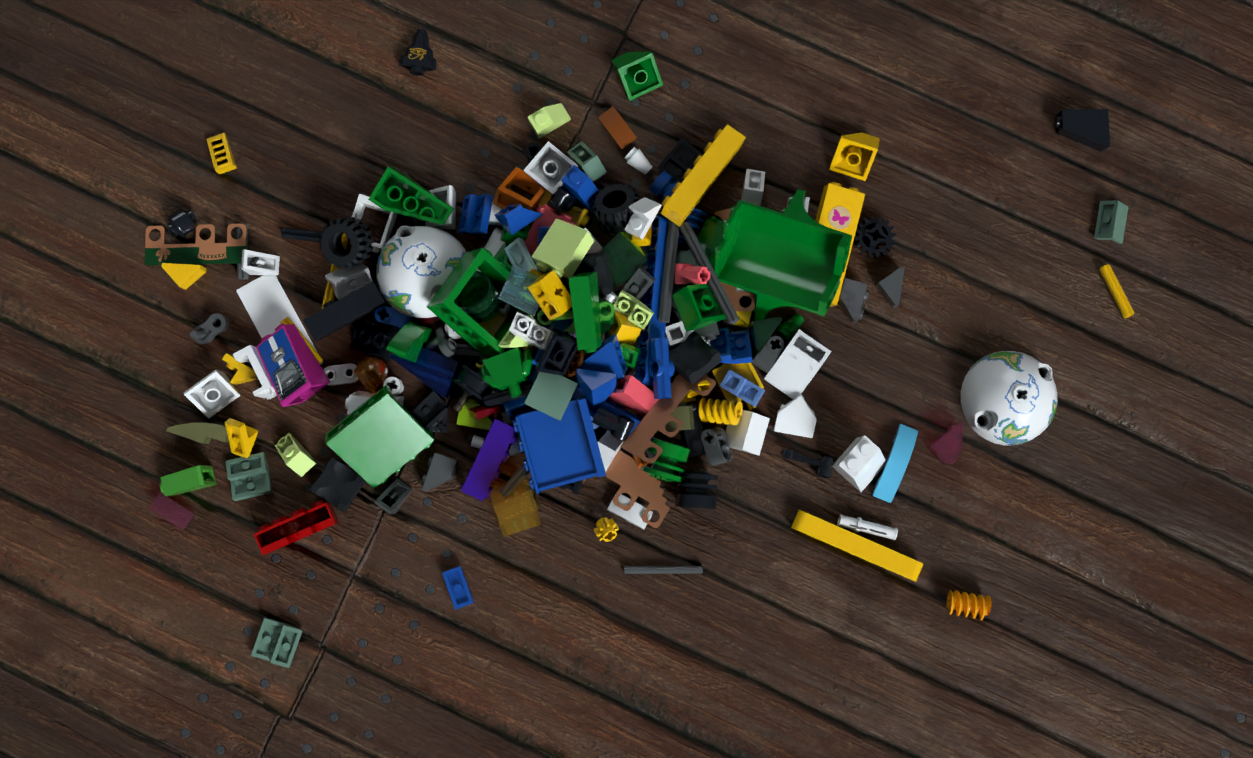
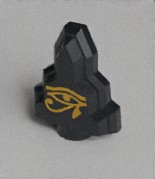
M426 29L417 30L413 36L412 44L406 47L405 54L400 56L398 64L409 69V73L415 76H424L425 71L437 70V60L433 58V50L429 47V37Z

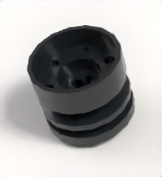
M704 471L677 473V476L685 479V483H676V486L685 488V492L676 494L675 507L716 509L717 496L708 494V490L717 488V485H709V480H718V475Z

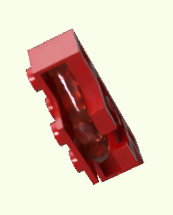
M321 500L312 504L313 508L306 511L305 508L290 513L291 518H288L286 515L272 521V526L268 523L259 527V532L253 535L262 556L339 523L332 504L329 502L324 503Z

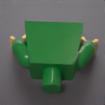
M534 346L522 347L523 352L517 347L491 358H484L482 365L477 362L476 366L480 370L482 379L493 388L500 390L508 389L511 398L522 395L519 384L526 382L527 376L530 374L533 353L535 352Z

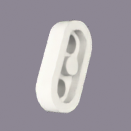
M352 363L328 366L323 369L327 377L330 372L334 374L333 378L329 379L331 382L327 384L330 386L355 383L361 377L360 368ZM350 369L353 371L352 376L347 375V371Z

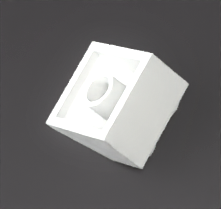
M548 141L524 169V172L552 195H555L558 191L557 188L559 186L563 187L561 179L573 165L577 168L578 165Z

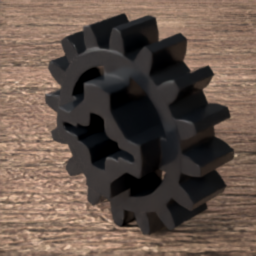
M871 216L870 221L864 218L863 224L859 223L857 225L859 229H856L855 235L857 236L854 237V241L858 242L855 248L862 249L860 254L866 252L867 258L872 254L874 258H878L879 253L885 256L886 251L889 252L892 249L890 245H894L895 241L891 238L895 237L896 233H891L894 227L887 226L888 220L882 222V217L875 220V217ZM874 225L871 230H864L866 227ZM872 234H876V241L873 240ZM877 245H884L880 249H875Z

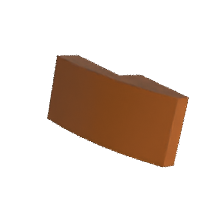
M613 106L598 117L599 121L621 149H624L637 139Z

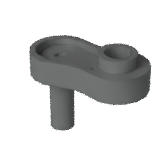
M212 314L205 323L197 326L194 331L190 332V337L194 338L199 344H208L216 335L227 330L229 320L224 314Z
M443 324L436 329L437 336L425 344L429 351L438 345L439 349L447 357L456 353L457 345L454 339L447 335L445 325Z

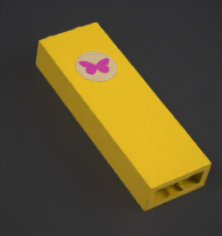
M831 182V184L828 183L824 186L815 219L816 222L825 227L852 235L845 270L842 272L838 290L830 307L838 304L865 194L861 193L859 189L852 187L847 189L836 182Z

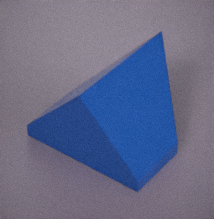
M510 204L496 213L495 217L513 235L543 214L525 209L521 204Z
M577 368V383L595 413L616 390L617 375Z

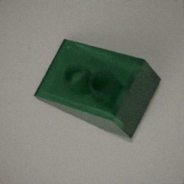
M620 232L599 251L606 252L614 287L612 292L614 293L648 260Z

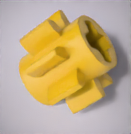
M606 517L599 519L596 522L597 528L593 529L599 541L604 540L606 542L613 540L617 535L616 531L619 530L614 519L611 518L609 520Z

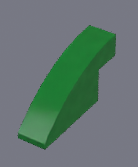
M409 322L397 332L386 350L398 357L416 363L423 343H428L433 329L415 322Z

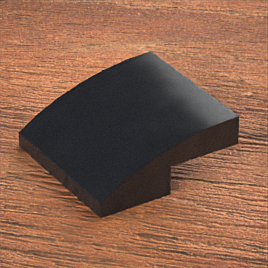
M681 138L657 168L662 172L666 171L673 177V181L682 183L685 172L689 168L692 170L696 158L704 154L684 138Z

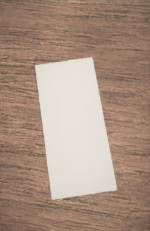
M263 275L236 290L261 338L269 334L272 335L275 332V328L281 325V321L288 317L315 349L276 276Z

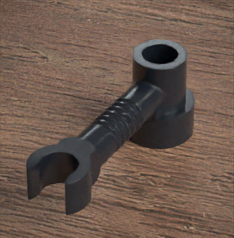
M790 449L784 450L783 458L817 466L815 475L828 479L831 478L833 458L822 456L820 460Z

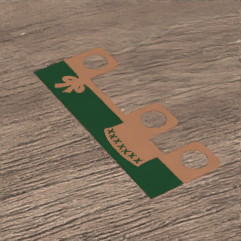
M212 224L198 225L196 227L195 244H164L165 229L163 226H148L146 228L145 265H162V263L237 264L242 263V251L246 250L245 224L228 225L227 243H215V227ZM235 227H239L243 231L242 237L239 239H234L231 236V231ZM203 228H208L211 231V236L207 240H202L199 236ZM153 229H157L161 233V237L157 241H152L149 238V233Z

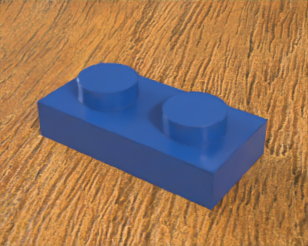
M462 566L442 573L455 610L474 603Z

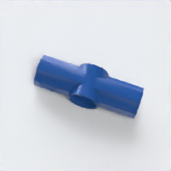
M654 338L651 339L652 360L648 365V373L653 377L654 399L672 398L670 377L674 374V364L669 360L668 339Z

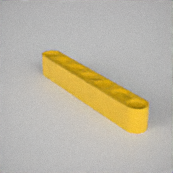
M798 510L791 528L915 582L923 567V563L801 510Z

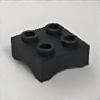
M606 252L586 254L573 275L597 271L599 294H610L614 287Z
M695 331L689 334L680 346L669 350V360L673 362L674 370L691 385L722 361L719 351L707 344Z
M332 457L310 491L322 497L340 511L346 512L366 481L352 468L337 458Z

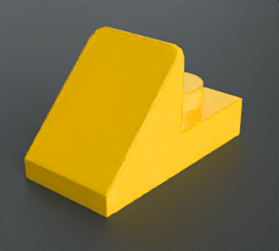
M226 353L222 360L227 362L226 367L236 372L230 381L231 384L237 385L258 380L252 367L236 361L231 354Z
M229 418L224 423L231 452L248 458L258 430Z

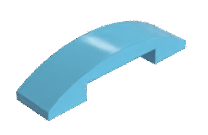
M899 424L893 440V446L872 496L889 503L892 502L909 463L918 430Z

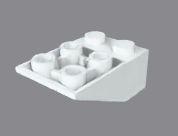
M799 329L764 380L794 400L796 396L804 391L832 351Z

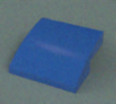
M469 194L464 196L458 233H487L494 195L483 194L478 196Z
M728 327L718 329L720 335L716 336L717 339L710 341V346L719 351L722 359L720 363L741 364L753 362L749 329L729 332Z

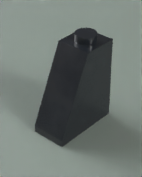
M1062 109L1055 116L1054 127H1057V134L1099 152L1105 151L1110 147L1108 109Z

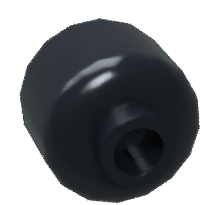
M178 209L167 217L168 223L166 226L175 237H185L196 228L195 220L197 218L190 210L186 212L184 209Z

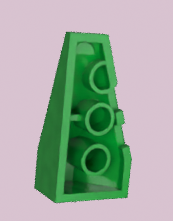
M387 167L368 199L383 210L445 225L454 210L453 207L394 167Z

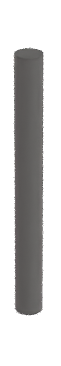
M624 566V573L703 574V566Z

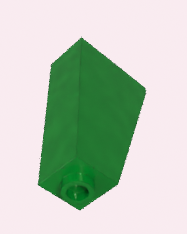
M597 271L578 273L568 278L578 350L591 353L596 352V349L602 345Z

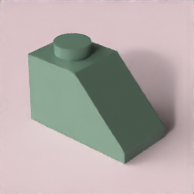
M581 141L567 151L573 162L578 165V168L592 182L599 180L607 173L598 156L584 142Z

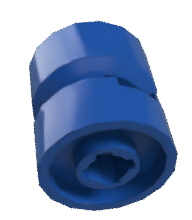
M663 171L653 182L649 190L657 197L662 196V201H664L667 196L671 197L674 192L672 190L679 181L674 182L673 177L666 171Z

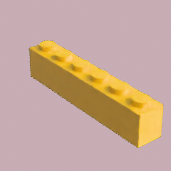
M728 124L723 130L719 129L714 136L715 141L707 144L704 149V155H699L693 163L694 168L692 170L689 168L685 172L683 182H678L672 190L674 192L671 197L667 196L661 204L663 206L661 214L679 227L742 147L746 139L744 135Z

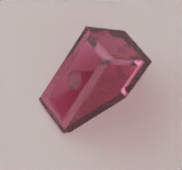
M961 421L956 422L927 447L942 465H947L948 463L952 465L959 459L957 455L962 452L963 423Z

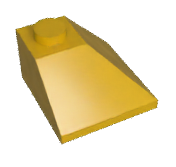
M862 132L842 135L829 170L866 181L878 151L880 138Z

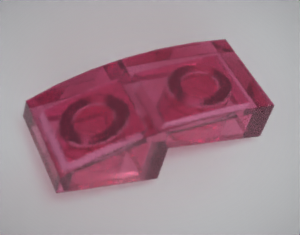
M159 492L149 506L150 510L181 530L185 529L195 515L170 497L164 496L162 492Z

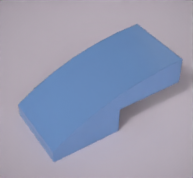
M730 369L720 384L721 388L756 407L765 392L761 387Z

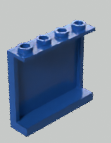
M585 397L571 400L561 421L538 410L516 415V421H513L516 433H520L519 447L521 452L525 451L527 459H524L526 471L530 470L532 478H529L531 489H535L536 494H539L540 491L598 476V478L606 476Z

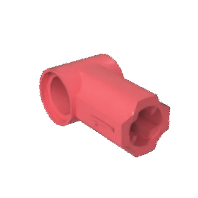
M686 263L675 264V284H706L710 279V271H708L707 267L693 266V264Z

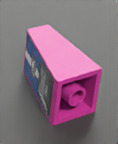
M284 323L277 326L272 335L269 334L263 337L261 343L256 346L282 407L305 402L331 382L294 324L285 325Z

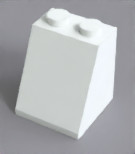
M864 435L857 437L832 467L857 490L862 492L885 466L886 461L880 448Z

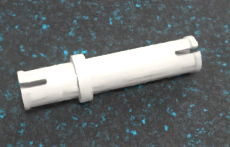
M840 514L837 522L838 527L852 529L856 533L864 532L896 540L898 528L865 521L861 517L853 518Z

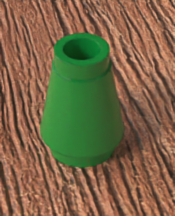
M796 313L779 324L776 330L778 336L784 341L792 339L804 322L803 317Z

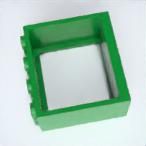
M480 248L466 252L426 307L483 356L499 355L506 349L500 348L498 344L509 331L516 315L515 306L495 335L492 336L457 306L454 300L477 269L504 293L514 296L516 298L514 302H516L518 297L522 296L519 294L522 283L516 275L511 274L503 263L498 262L492 257L493 255L489 250Z

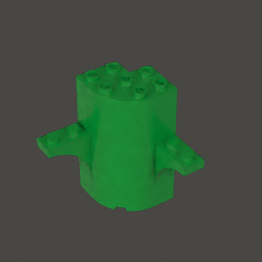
M798 189L795 195L790 197L788 207L784 208L782 213L739 200L737 205L731 208L729 218L725 219L722 224L724 234L721 238V244L714 249L713 257H715V261L712 267L720 282L755 293L754 299H757L753 312H755V321L762 323L768 311L783 306L800 308L825 317L838 290L842 272L845 270L852 235L825 227L813 220L804 208L805 191Z

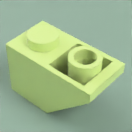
M290 433L282 437L275 445L285 464L301 477L316 464L310 453Z

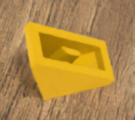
M162 263V268L180 288L185 290L205 274L207 269L201 265Z

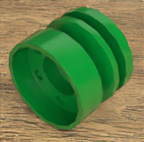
M651 438L650 441L662 447L663 451L656 461L652 463L651 468L642 465L641 470L654 478L668 482H681L682 477L674 475V471L684 472L683 468L677 466V461L687 462L690 449ZM647 448V451L655 454V457L657 454L656 448Z

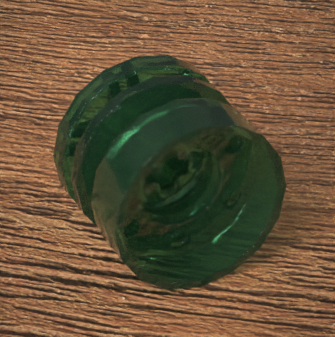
M475 271L454 302L476 322H485L492 319L499 312L502 305V296L488 276L483 272Z

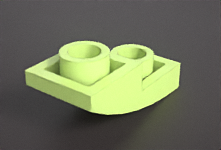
M624 290L620 292L613 305L616 311L627 316L628 321L645 330L654 314L645 304Z

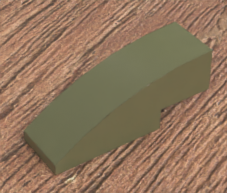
M185 423L168 427L166 430L167 432L203 444H209L211 438L229 443L224 425Z

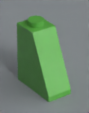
M198 465L160 477V489L164 496H175L217 485L213 466Z

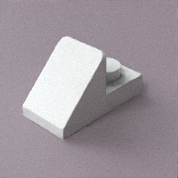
M646 197L631 204L629 208L634 213L624 230L643 240L662 205Z

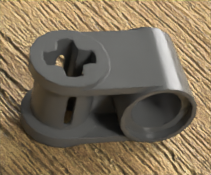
M779 336L769 338L751 363L768 374L784 348L783 339ZM779 341L778 346L780 348L771 349L772 344L770 342Z
M721 427L704 430L701 434V440L708 463L711 466L730 462L732 452L729 448L725 430Z

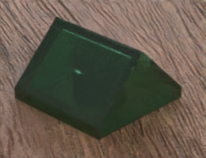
M777 317L751 322L749 331L752 350L755 355L765 345L783 320L782 318Z

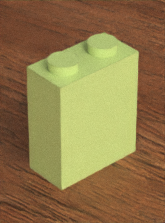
M556 218L535 250L532 258L536 263V267L541 271L554 270L559 278L564 277L568 279L578 268L593 244L594 239L588 230Z

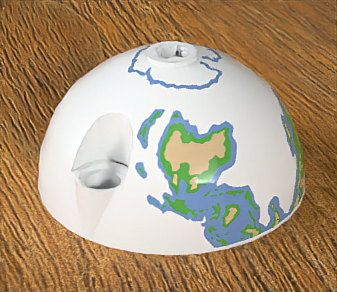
M401 226L397 233L384 245L378 257L376 279L379 290L384 299L400 313L416 318L437 317L426 306L466 251L454 236L442 229L431 226ZM423 258L424 260L426 259V261L422 263L421 260L419 261V259ZM471 278L454 300L456 305L465 297Z
M1016 351L995 352L978 360L966 374L961 388V406L968 424L978 435L995 444L1018 445L1031 441L1049 426L1056 412L1058 399L1056 384L1052 377V368L1047 364H1042L1032 356ZM1038 369L1043 370V372H1044V377H1043V378H1042L1041 375L1039 374V370H1038ZM1017 392H1021V393H1022V395L1020 396L1021 398H1019V399H1018L1017 396H1016V395H1018ZM979 416L982 417L985 422L982 427L979 426L977 423V419Z

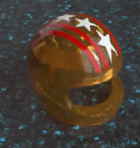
M377 357L365 358L353 371L371 395L377 392L376 388L378 385L384 384L389 374L385 362Z

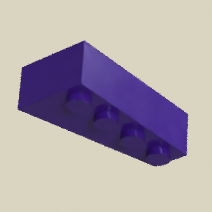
M494 419L475 458V462L466 477V481L461 487V492L483 501L484 497L488 499L493 489L490 487L493 479L497 480L501 469H498L501 461L505 463L510 453L507 451L510 443L514 444L518 436L515 433L514 427Z

